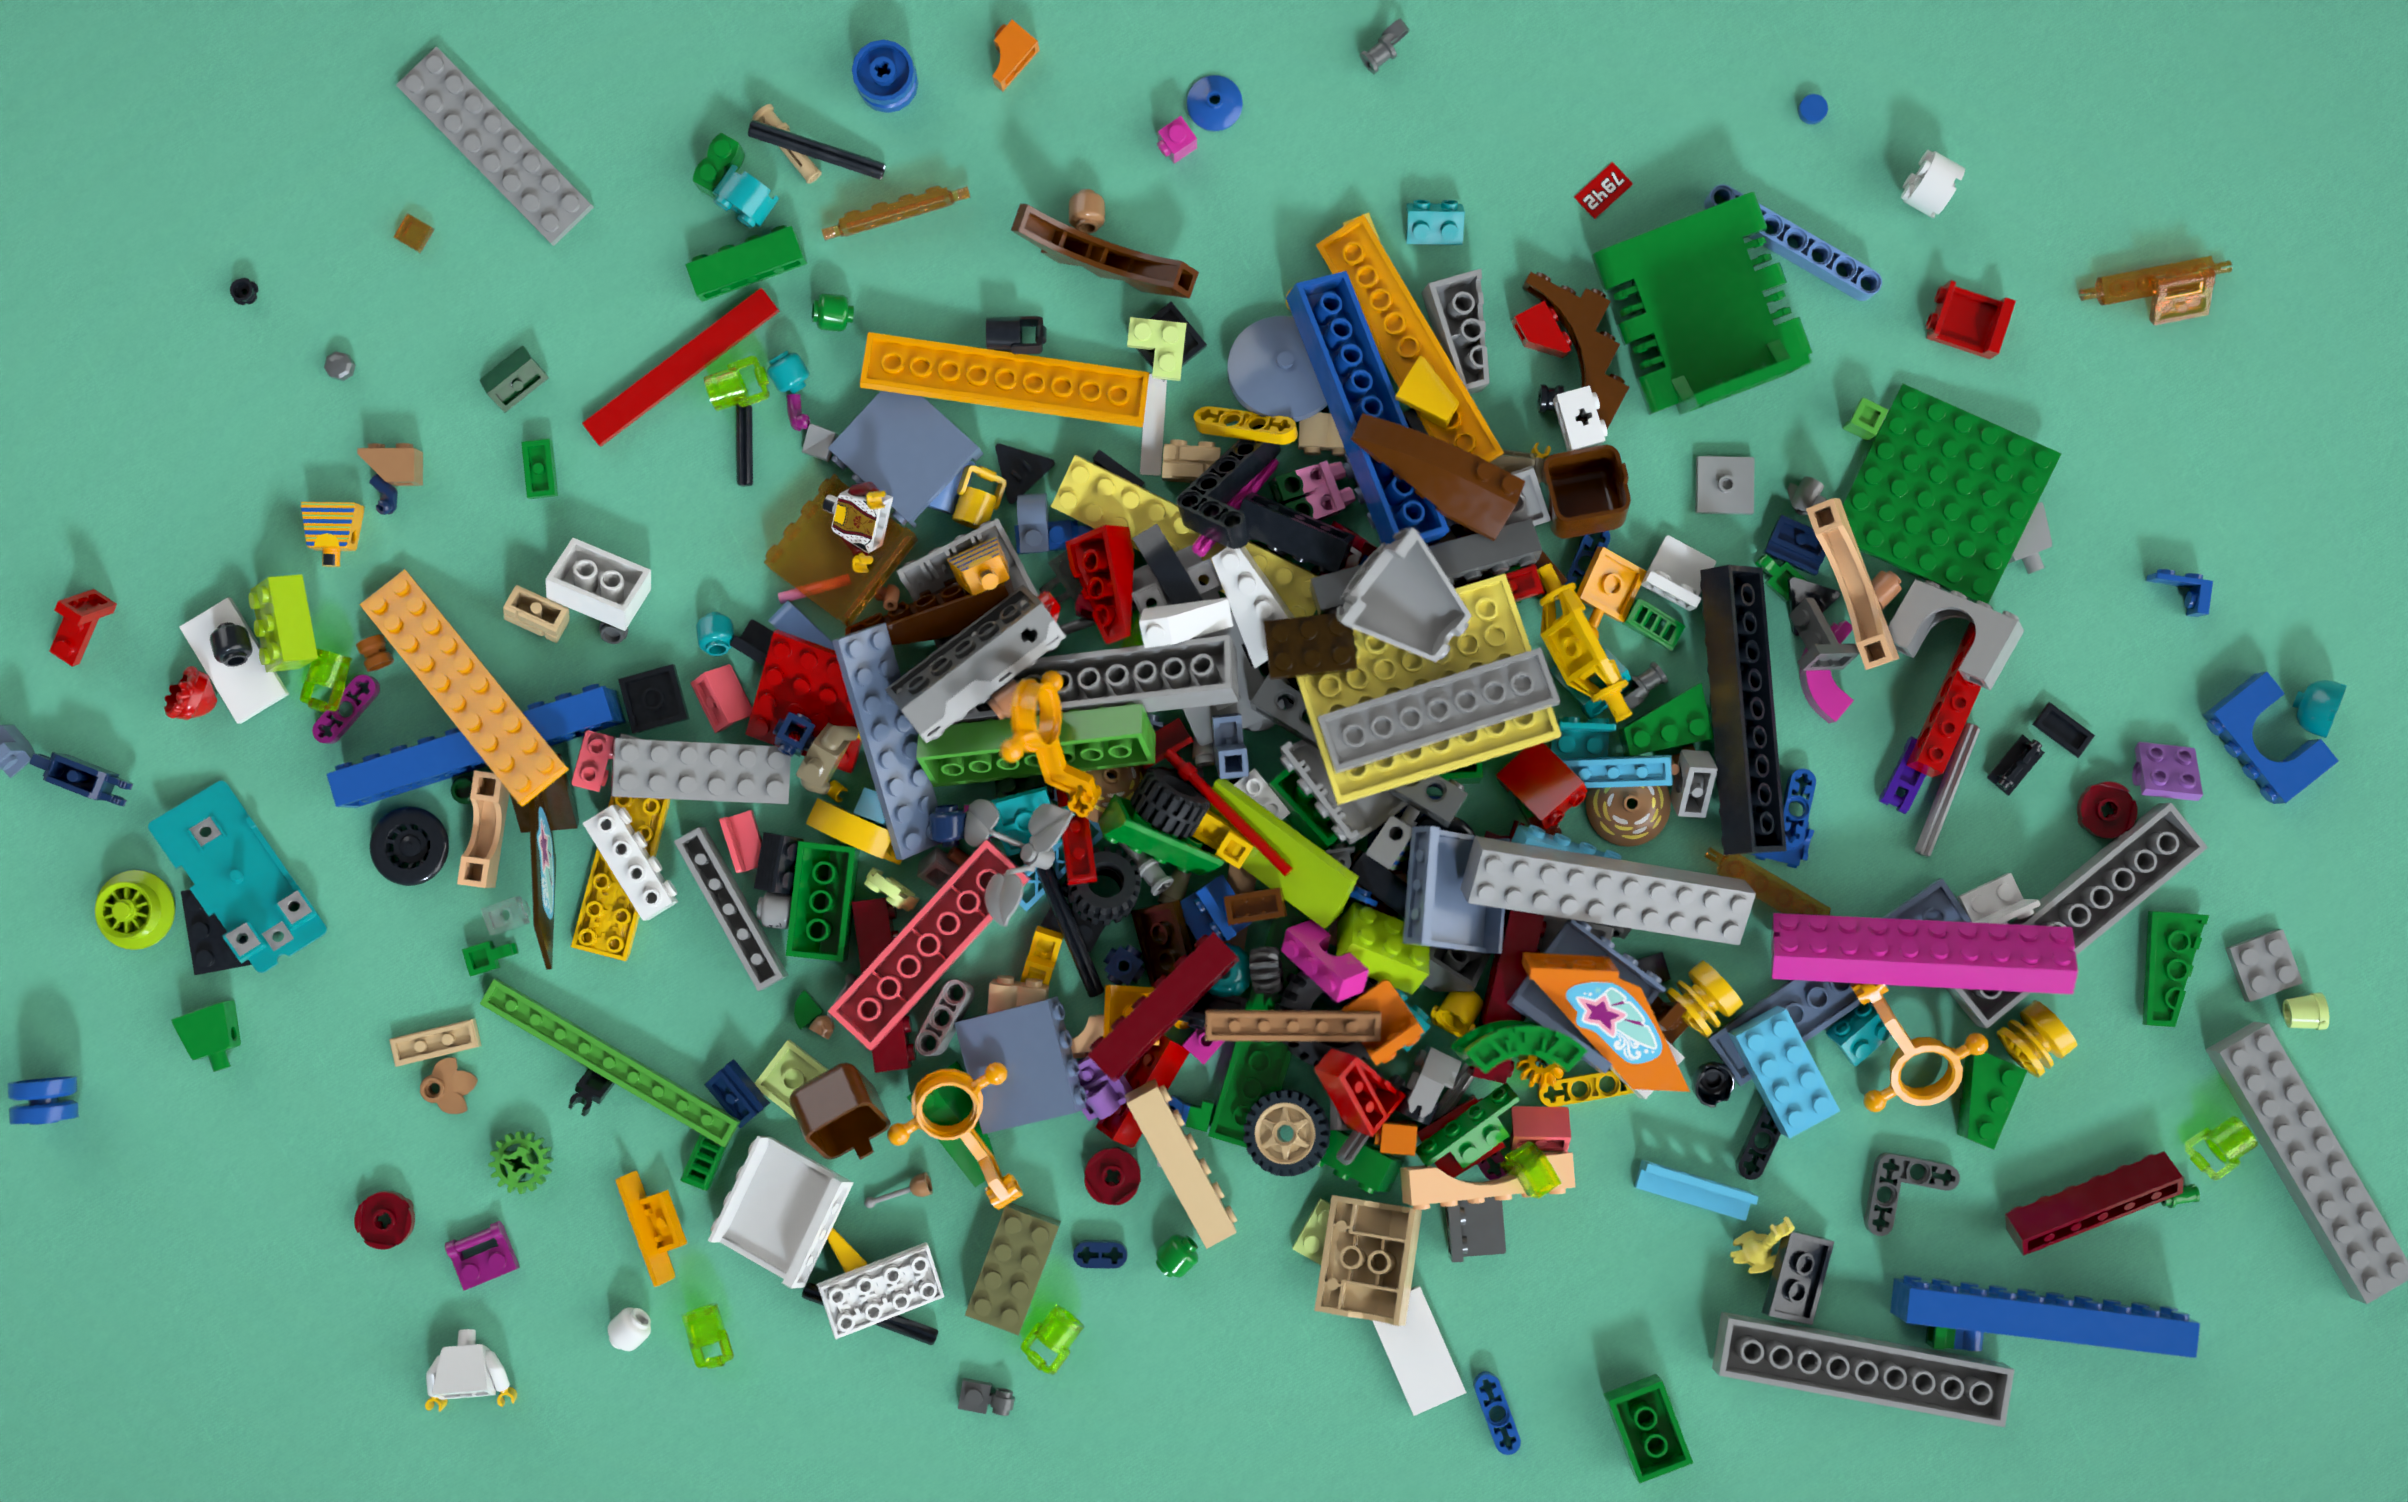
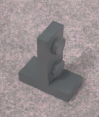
M1805 598L1789 614L1808 650L1797 661L1802 671L1843 670L1860 654L1856 644L1838 643L1814 598Z

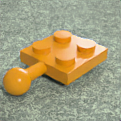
M1597 546L1576 593L1583 603L1594 608L1588 622L1598 640L1599 632L1597 628L1604 614L1618 622H1625L1647 573L1646 570L1605 547Z
M1105 985L1103 1037L1105 1038L1112 1031L1111 1025L1120 1016L1123 1015L1126 1018L1134 1010L1131 1006L1140 996L1145 995L1147 997L1154 988ZM1178 1020L1174 1024L1178 1029L1189 1028L1188 1022Z

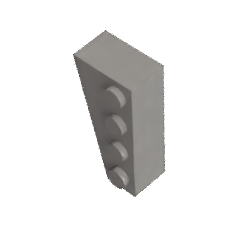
M1481 269L1428 283L1421 292L1434 334L1470 394L1481 392L1490 383L1487 347L1485 346L1486 326L1483 318L1484 298L1481 290Z

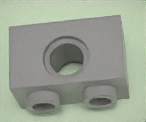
M1681 750L1678 761L1680 771L1675 775L1670 801L1677 816L1706 818L1718 768L1709 751Z

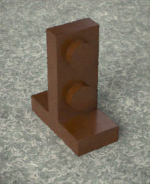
M1282 887L1260 889L1224 897L1228 925L1287 916Z
M1657 996L1650 1008L1665 1039L1672 1045L1688 1027L1682 1017L1687 1009L1679 1002H1664Z

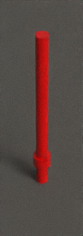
M1172 748L1164 753L1163 756L1178 770L1177 774L1185 782L1189 781L1285 877L1293 870L1196 773L1197 769L1190 762L1186 763Z

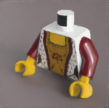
M870 481L852 485L849 489L841 492L838 497L829 494L823 502V510L834 514L831 527L833 532L840 535V538L852 552L854 557L852 560L853 570L862 573H868L867 564H872L873 557L868 556V553L883 545L893 501L892 496L886 495L885 491H880Z

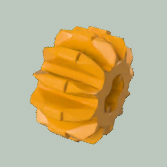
M1520 1055L1517 1057L1520 1061L1517 1062L1516 1069L1522 1071L1520 1079L1526 1080L1529 1078L1530 1088L1535 1083H1539L1541 1090L1545 1089L1546 1083L1553 1087L1557 1083L1556 1078L1560 1079L1563 1077L1564 1072L1562 1068L1555 1063L1552 1065L1547 1064L1541 1058L1533 1055ZM1536 1062H1539V1065L1541 1062L1546 1065L1545 1068H1542V1065L1538 1067Z

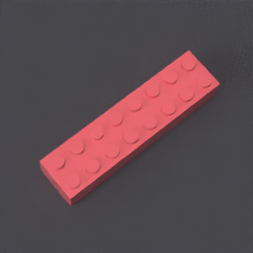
M985 840L828 1012L870 1051L876 1048L992 922L993 918L989 914L985 903L986 887L992 876L995 874L1005 876V872L1008 869L1018 868V866L990 840ZM1024 872L1014 874L1021 879L1023 887L1031 879Z

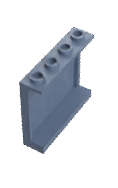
M880 391L828 447L834 454L831 460L842 470L848 467L854 473L851 478L857 484L870 481L880 491H885L886 495L892 496L891 507L895 511L891 515L903 526L908 522L914 528L917 526L914 522L916 518L971 459L976 462L983 455V452L974 442L924 397Z
M1434 826L1412 827L1403 943L1476 953L1502 954L1505 909L1468 903L1460 889L1473 845L1474 835L1440 830V827ZM1496 839L1510 842V839Z
M1567 920L1544 951V953L1609 956L1619 971V978L1641 987L1650 1006L1658 994L1666 990L1660 984L1662 982L1661 978L1649 970L1646 973L1637 967L1638 961L1626 953L1623 956L1614 950V943L1604 936L1596 937L1590 932L1592 927L1584 921ZM1527 975L1507 1004L1535 1025L1561 1032L1580 1043L1588 1051L1581 1059L1598 1072L1606 1073L1612 1063L1597 1051L1538 984Z
M1058 996L978 1017L963 1019L954 1023L966 1071L974 1080L985 1074L986 1067L990 1063H1002L1007 1069V1078L1002 1084H989L981 1089L983 1094V1110L980 1114L979 1122L982 1134L1069 1115L1086 1108V1092L1080 1086L1078 1078L1079 1065L1077 1060L1073 1058L1071 1051L1072 1038L1069 1031L1066 1030L1064 1023L1065 1011L1062 1003L1058 1000Z

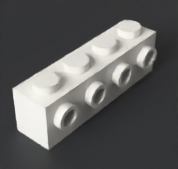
M611 805L585 821L583 825L642 920H650L678 902L675 897L678 894L677 890L670 880L665 881L660 873L663 868L654 855L650 857L645 849L648 844L639 831L635 833L630 825L633 820L624 807L620 808L619 805Z

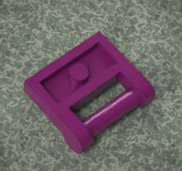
M501 1221L494 1222L490 1225V1228L456 1241L453 1239L445 1243L446 1253L452 1260L463 1291L520 1268ZM493 1238L496 1239L498 1246L464 1259L462 1251Z

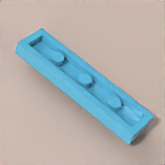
M1671 755L1561 759L1584 782L1586 788L1672 786L1673 784Z

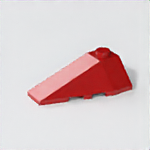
M1103 525L1065 542L1070 570L1073 576L1079 578L1083 587L1081 593L1084 599H1089L1093 608L1092 616L1105 643L1111 644L1130 636L1134 551L1129 527Z

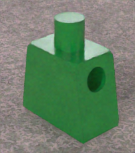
M234 1000L220 1002L171 1019L192 1060L209 1057L213 1072L231 1067L226 1051L241 1045Z

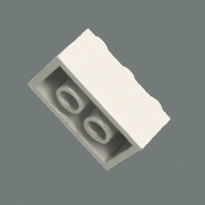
M575 538L571 539L545 579L547 599L624 631L651 590L650 569Z

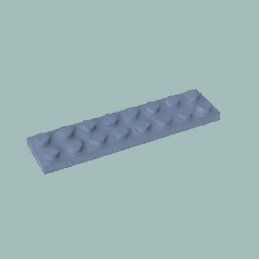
M880 623L832 640L896 860L906 859L941 844L942 842H936L931 838L929 816L935 811L938 803L932 783L916 759L917 731L885 691L887 687L901 678L886 623Z

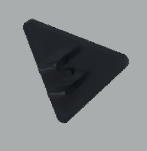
M1003 444L995 446L1001 475L1006 480L1005 492L1010 504H1014L1017 501L1018 495L1025 494L1055 465L1054 460Z
M1790 576L1787 580L1790 613L1805 598H1814L1823 613L1840 596V592L1793 576ZM1791 620L1792 633L1796 636H1799V633Z

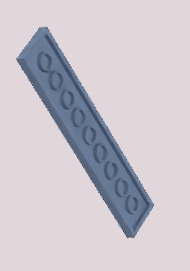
M1943 879L1936 880L1882 917L1889 919L1972 922ZM1790 980L1706 1039L1723 1064L1729 1067L1735 1076L1736 1083L1742 1086L1752 1078L1727 1032L1775 1006H1780L1787 1009L1805 1043L1862 1003L1857 998L1850 983Z

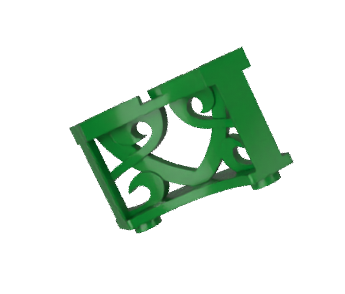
M1517 1020L1496 1021L1478 1026L1466 1032L1450 1046L1467 1065L1475 1066L1483 1073H1487L1494 1066L1507 1059L1520 1055L1537 1056L1547 1064L1552 1065L1555 1063L1564 1071L1569 1072L1588 1052L1580 1043L1561 1032Z

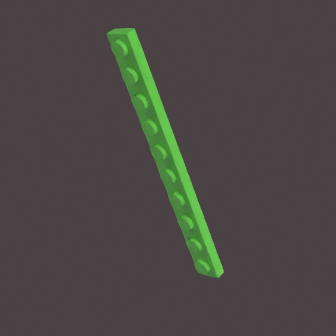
M493 979L480 1002V1005L722 1147L727 1146L741 1122L499 979Z

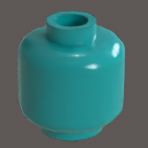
M787 350L769 361L771 366L768 367L767 374L779 392L790 390L794 394L807 386L804 380L809 377L810 372L798 353H789Z
M711 612L697 622L698 645L704 652L712 656H721L732 648L730 643L735 636L733 622L729 617L718 612Z

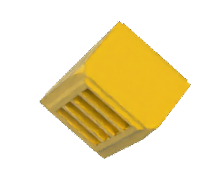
M832 1227L827 1240L845 1273L867 1265V1262Z

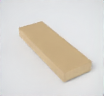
M476 1019L389 1039L395 1067L482 1046Z

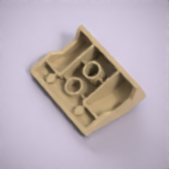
M1332 1195L1314 1311L1384 1322L1395 1326L1406 1325L1422 1210Z

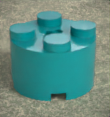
M732 164L712 192L716 196L713 202L725 211L732 209L738 214L736 219L749 229L754 226L760 227L779 198L774 196L771 199L768 196L771 192L769 188L746 171L738 174L735 172L738 167Z

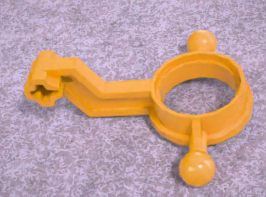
M1051 670L1042 675L1041 683H1038L1035 679H1023L1016 686L1012 698L1011 725L1013 737L1006 739L1001 744L1000 755L1006 761L1015 762L1022 757L1023 751L1036 752L1045 783L1067 792L1070 797L1068 801L1070 811H1074L1079 817H1087L1097 804L1102 794V789L1100 785L1095 784L1092 775L1066 764L1058 738L1062 723V709L1057 692L1062 689L1063 678L1059 672ZM1037 702H1038V707H1039V726H1038V729H1037V724H1036V705H1037Z
M1850 983L1851 988L1863 1005L1871 1001L1884 1025L1900 1046L1895 1050L1890 1059V1086L1882 1091H1868L1864 1096V1106L1870 1112L1883 1110L1886 1106V1101L1895 1096L1915 1106H1931L1946 1100L1957 1090L1962 1081L1963 1068L1960 1060L1970 1054L1978 1056L1987 1051L1988 1040L1981 1033L1970 1034L1966 1037L1965 1044L1957 1049L1948 1047L1942 1041L1931 1037L1911 1039L1883 996L1884 993L1889 991L1886 985ZM1934 1052L1943 1055L1948 1060V1067L1944 1076L1932 1085L1913 1088L1905 1085L1900 1080L1902 1068L1913 1056Z
M999 1062L990 1063L986 1067L985 1074L975 1080L968 1073L956 1069H940L927 1074L917 1083L911 1097V1110L914 1118L905 1124H893L887 1132L889 1141L893 1145H904L909 1140L910 1134L917 1129L924 1130L929 1136L940 1140L961 1138L980 1165L986 1182L989 1185L985 1188V1192L994 1208L1000 1210L1023 1195L1013 1175L1010 1173L1005 1176L1002 1175L994 1155L974 1129L983 1110V1094L981 1089L989 1084H1002L1007 1078L1006 1067ZM954 1085L964 1089L971 1096L973 1107L969 1115L962 1122L952 1126H941L932 1123L922 1110V1104L926 1096L932 1090L941 1086Z

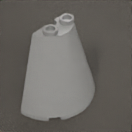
M1410 527L1394 534V542L1380 545L1362 564L1343 592L1341 599L1345 603L1343 608L1341 606L1337 608L1336 616L1342 624L1437 662L1443 659L1450 651L1451 647L1448 645L1450 639L1454 635L1458 637L1465 632L1468 627L1467 622L1472 615L1419 533Z

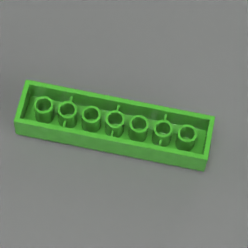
M1129 703L1124 706L1098 707L1081 711L1070 710L1062 713V723L1058 738L1067 765L1081 771L1155 764L1156 734L1143 704ZM1036 715L1037 729L1039 726V715ZM1011 718L1002 720L988 719L973 723L960 722L950 725L940 737L931 739L928 743L918 733L916 759L933 787L1043 775L1036 752L1023 751L1022 757L1015 762L1006 761L1000 755L1001 744L1006 739L1013 737Z

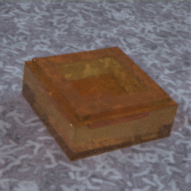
M407 213L394 238L421 253L435 229Z

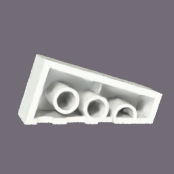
M1244 546L1239 549L1226 547L1211 559L1225 595L1229 598L1231 610L1255 669L1268 660L1264 621L1295 617Z

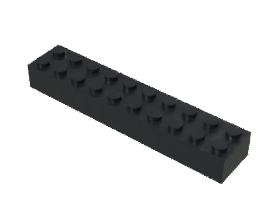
M1724 565L1700 570V587L1703 598L1702 613L1705 622V645L1707 647L1708 659L1707 672L1710 683L1712 730L1715 743L1714 757L1718 768L1717 788L1719 791V815L1722 827L1721 842L1724 855L1787 851L1763 568Z

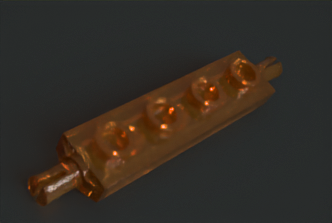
M935 186L928 188L924 194L914 196V194L901 196L897 202L891 204L880 202L871 206V209L867 211L853 210L847 212L843 218L838 219L837 225L821 230L825 241L838 236L847 237L955 204L957 201L971 197L967 186L953 191L948 190L947 187Z
M2205 256L2098 277L2096 287L2079 290V294H2090L2079 297L2081 301L2097 298L2100 305H2109L2215 284L2217 274L2232 271V267L2221 269V267L2230 266L2232 263L2230 260L2214 263L2212 256Z
M1709 847L1707 850L1709 853L1704 855L1705 858L1718 865L1716 875L1745 880L1756 893L1755 898L1780 913L1830 916V907L1740 854L1723 855Z

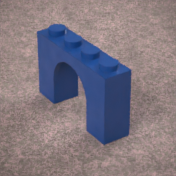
M2261 672L2252 675L2204 713L2203 716L2208 721L2206 725L2213 734L2219 735L2224 741L2226 751L2232 757L2237 758L2243 765L2242 770L2245 775L2251 780H2255L2259 785L2261 795L2268 802L2282 804L2291 800L2339 761L2322 739L2306 741L2279 762L2267 759L2258 751L2252 735L2255 720L2265 709L2285 694L2268 672Z

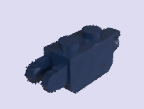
M52 752L51 757L43 754L33 753L29 763L45 770L43 780L90 799L104 800L119 806H125L127 800L112 794L114 786L131 790L134 784L119 778V774L68 754Z

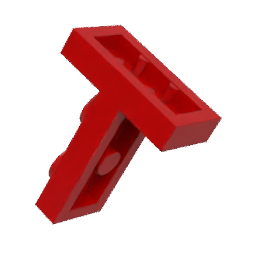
M95 589L59 600L54 611L62 615L63 619L49 652L72 667L80 664L99 618L113 614L117 604Z

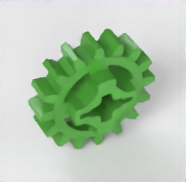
M523 1130L516 1132L515 1137L512 1133L505 1135L506 1142L499 1140L495 1143L499 1150L490 1151V1155L495 1157V1161L488 1163V1166L495 1167L496 1169L491 1174V1178L499 1176L501 1179L498 1182V1187L507 1184V1192L511 1193L517 1187L518 1193L523 1194L526 1192L527 1187L532 1192L537 1189L536 1183L542 1185L546 1182L543 1175L552 1173L547 1164L553 1162L554 1158L547 1157L546 1153L551 1150V1147H542L545 1140L543 1137L534 1140L535 1132H530L525 1137ZM521 1143L516 1152L512 1150L507 1151L513 1144ZM522 1157V1162L526 1166L520 1168V1162L517 1161V1158ZM526 1173L535 1174L530 1180L521 1181Z

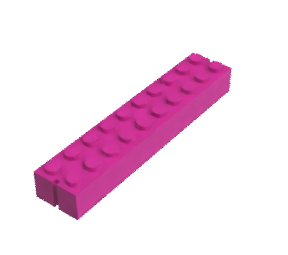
M1773 913L1771 931L1772 979L2073 994L2078 975L2072 927Z

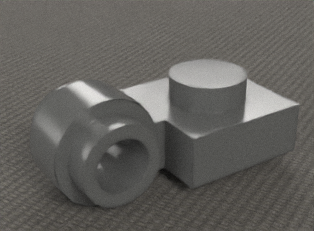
M964 1378L958 1409L986 1414L988 1404H990L993 1408L992 1413L1008 1416L1010 1411L1013 1410L1015 1397L1012 1390L997 1388L996 1393L992 1394V1383Z

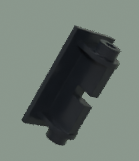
M2022 734L1986 778L2009 796L2045 753L2041 750L2042 744L2034 739L2030 741Z

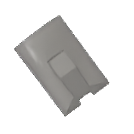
M1804 476L1799 486L1790 483L1787 490L1796 513L1804 516L1807 514L1806 508L1827 501L1825 497L1820 496L1824 489V485L1821 482Z

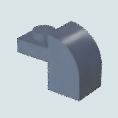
M1047 493L1018 495L1017 518L1020 553L1049 551Z
M1232 713L1211 716L1213 731L1212 749L1215 768L1219 778L1228 779L1249 776L1247 748L1243 743L1241 714Z
M0 725V769L9 778H12L30 763L35 751L15 725Z

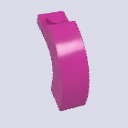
M1846 620L1838 624L1834 622L1830 625L1839 644L1853 630L1852 625ZM1805 647V649H1804V652H1803L1802 656H1803L1806 652H1808V650H1807L1806 647ZM1800 667V684L1807 702L1828 724L1836 722L1854 700L1835 684L1830 670L1802 671Z

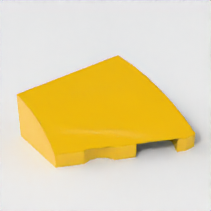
M1422 356L1417 359L1395 397V400L1421 412L1420 417L1445 429L1459 406L1458 400Z

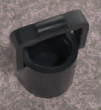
M986 317L987 349L1012 352L1013 354H1039L1043 351V344L1046 343L1047 328L1043 325L1042 317ZM1022 327H1036V343H1022Z

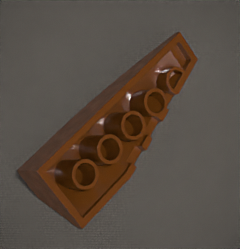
M1361 414L1351 437L1354 443L1379 463L1383 462L1393 470L1392 474L1399 480L1404 479L1416 489L1414 492L1422 499L1426 497L1437 506L1436 510L1443 516L1492 541L1497 538L1517 505L1526 482L1450 443L1367 414Z
M955 577L943 582L944 588L932 594L928 589L919 593L920 598L915 602L906 604L902 601L898 603L896 610L888 611V614L885 616L882 613H877L845 629V636L880 623H886L892 645L917 643L959 634L1014 592L1011 578L997 585L996 588L986 590L977 595H971L958 585Z

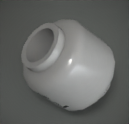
M768 891L764 897L759 898L757 919L761 920L764 927L789 929L792 895Z

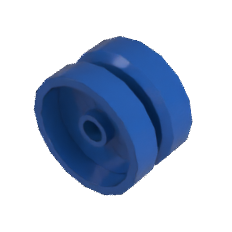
M878 40L862 47L855 56L852 66L853 80L860 96L868 106L876 111L890 113L900 111L911 103L917 93L918 77L912 58L905 48L893 41Z
M52 1077L9 1082L8 1098L12 1100H28V1103L14 1105L9 1108V1123L39 1125L79 1117L78 1102L74 1100H58V1097L73 1095L77 1092V1077Z

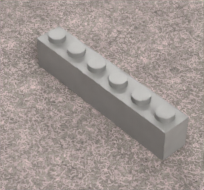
M698 827L675 840L674 843L757 991L764 990L789 976L706 827Z

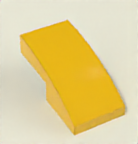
M1209 809L1192 835L1217 850L1216 856L1238 869L1241 868L1254 847L1234 826Z
M1037 925L1020 982H1025L1027 978H1037L1043 980L1042 984H1050L1064 938L1062 933Z

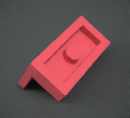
M730 664L704 672L690 683L715 733L725 730L737 721L750 717L752 706Z
M749 810L731 817L720 818L719 821L736 873H744L758 867L762 839L753 811Z
M1512 1107L1511 1150L1568 1151L1571 1140L1568 1107Z

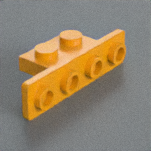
M637 1171L617 1178L615 1181L631 1222L654 1287L660 1286L676 1277L667 1251L687 1244L669 1191L665 1190L646 1196Z

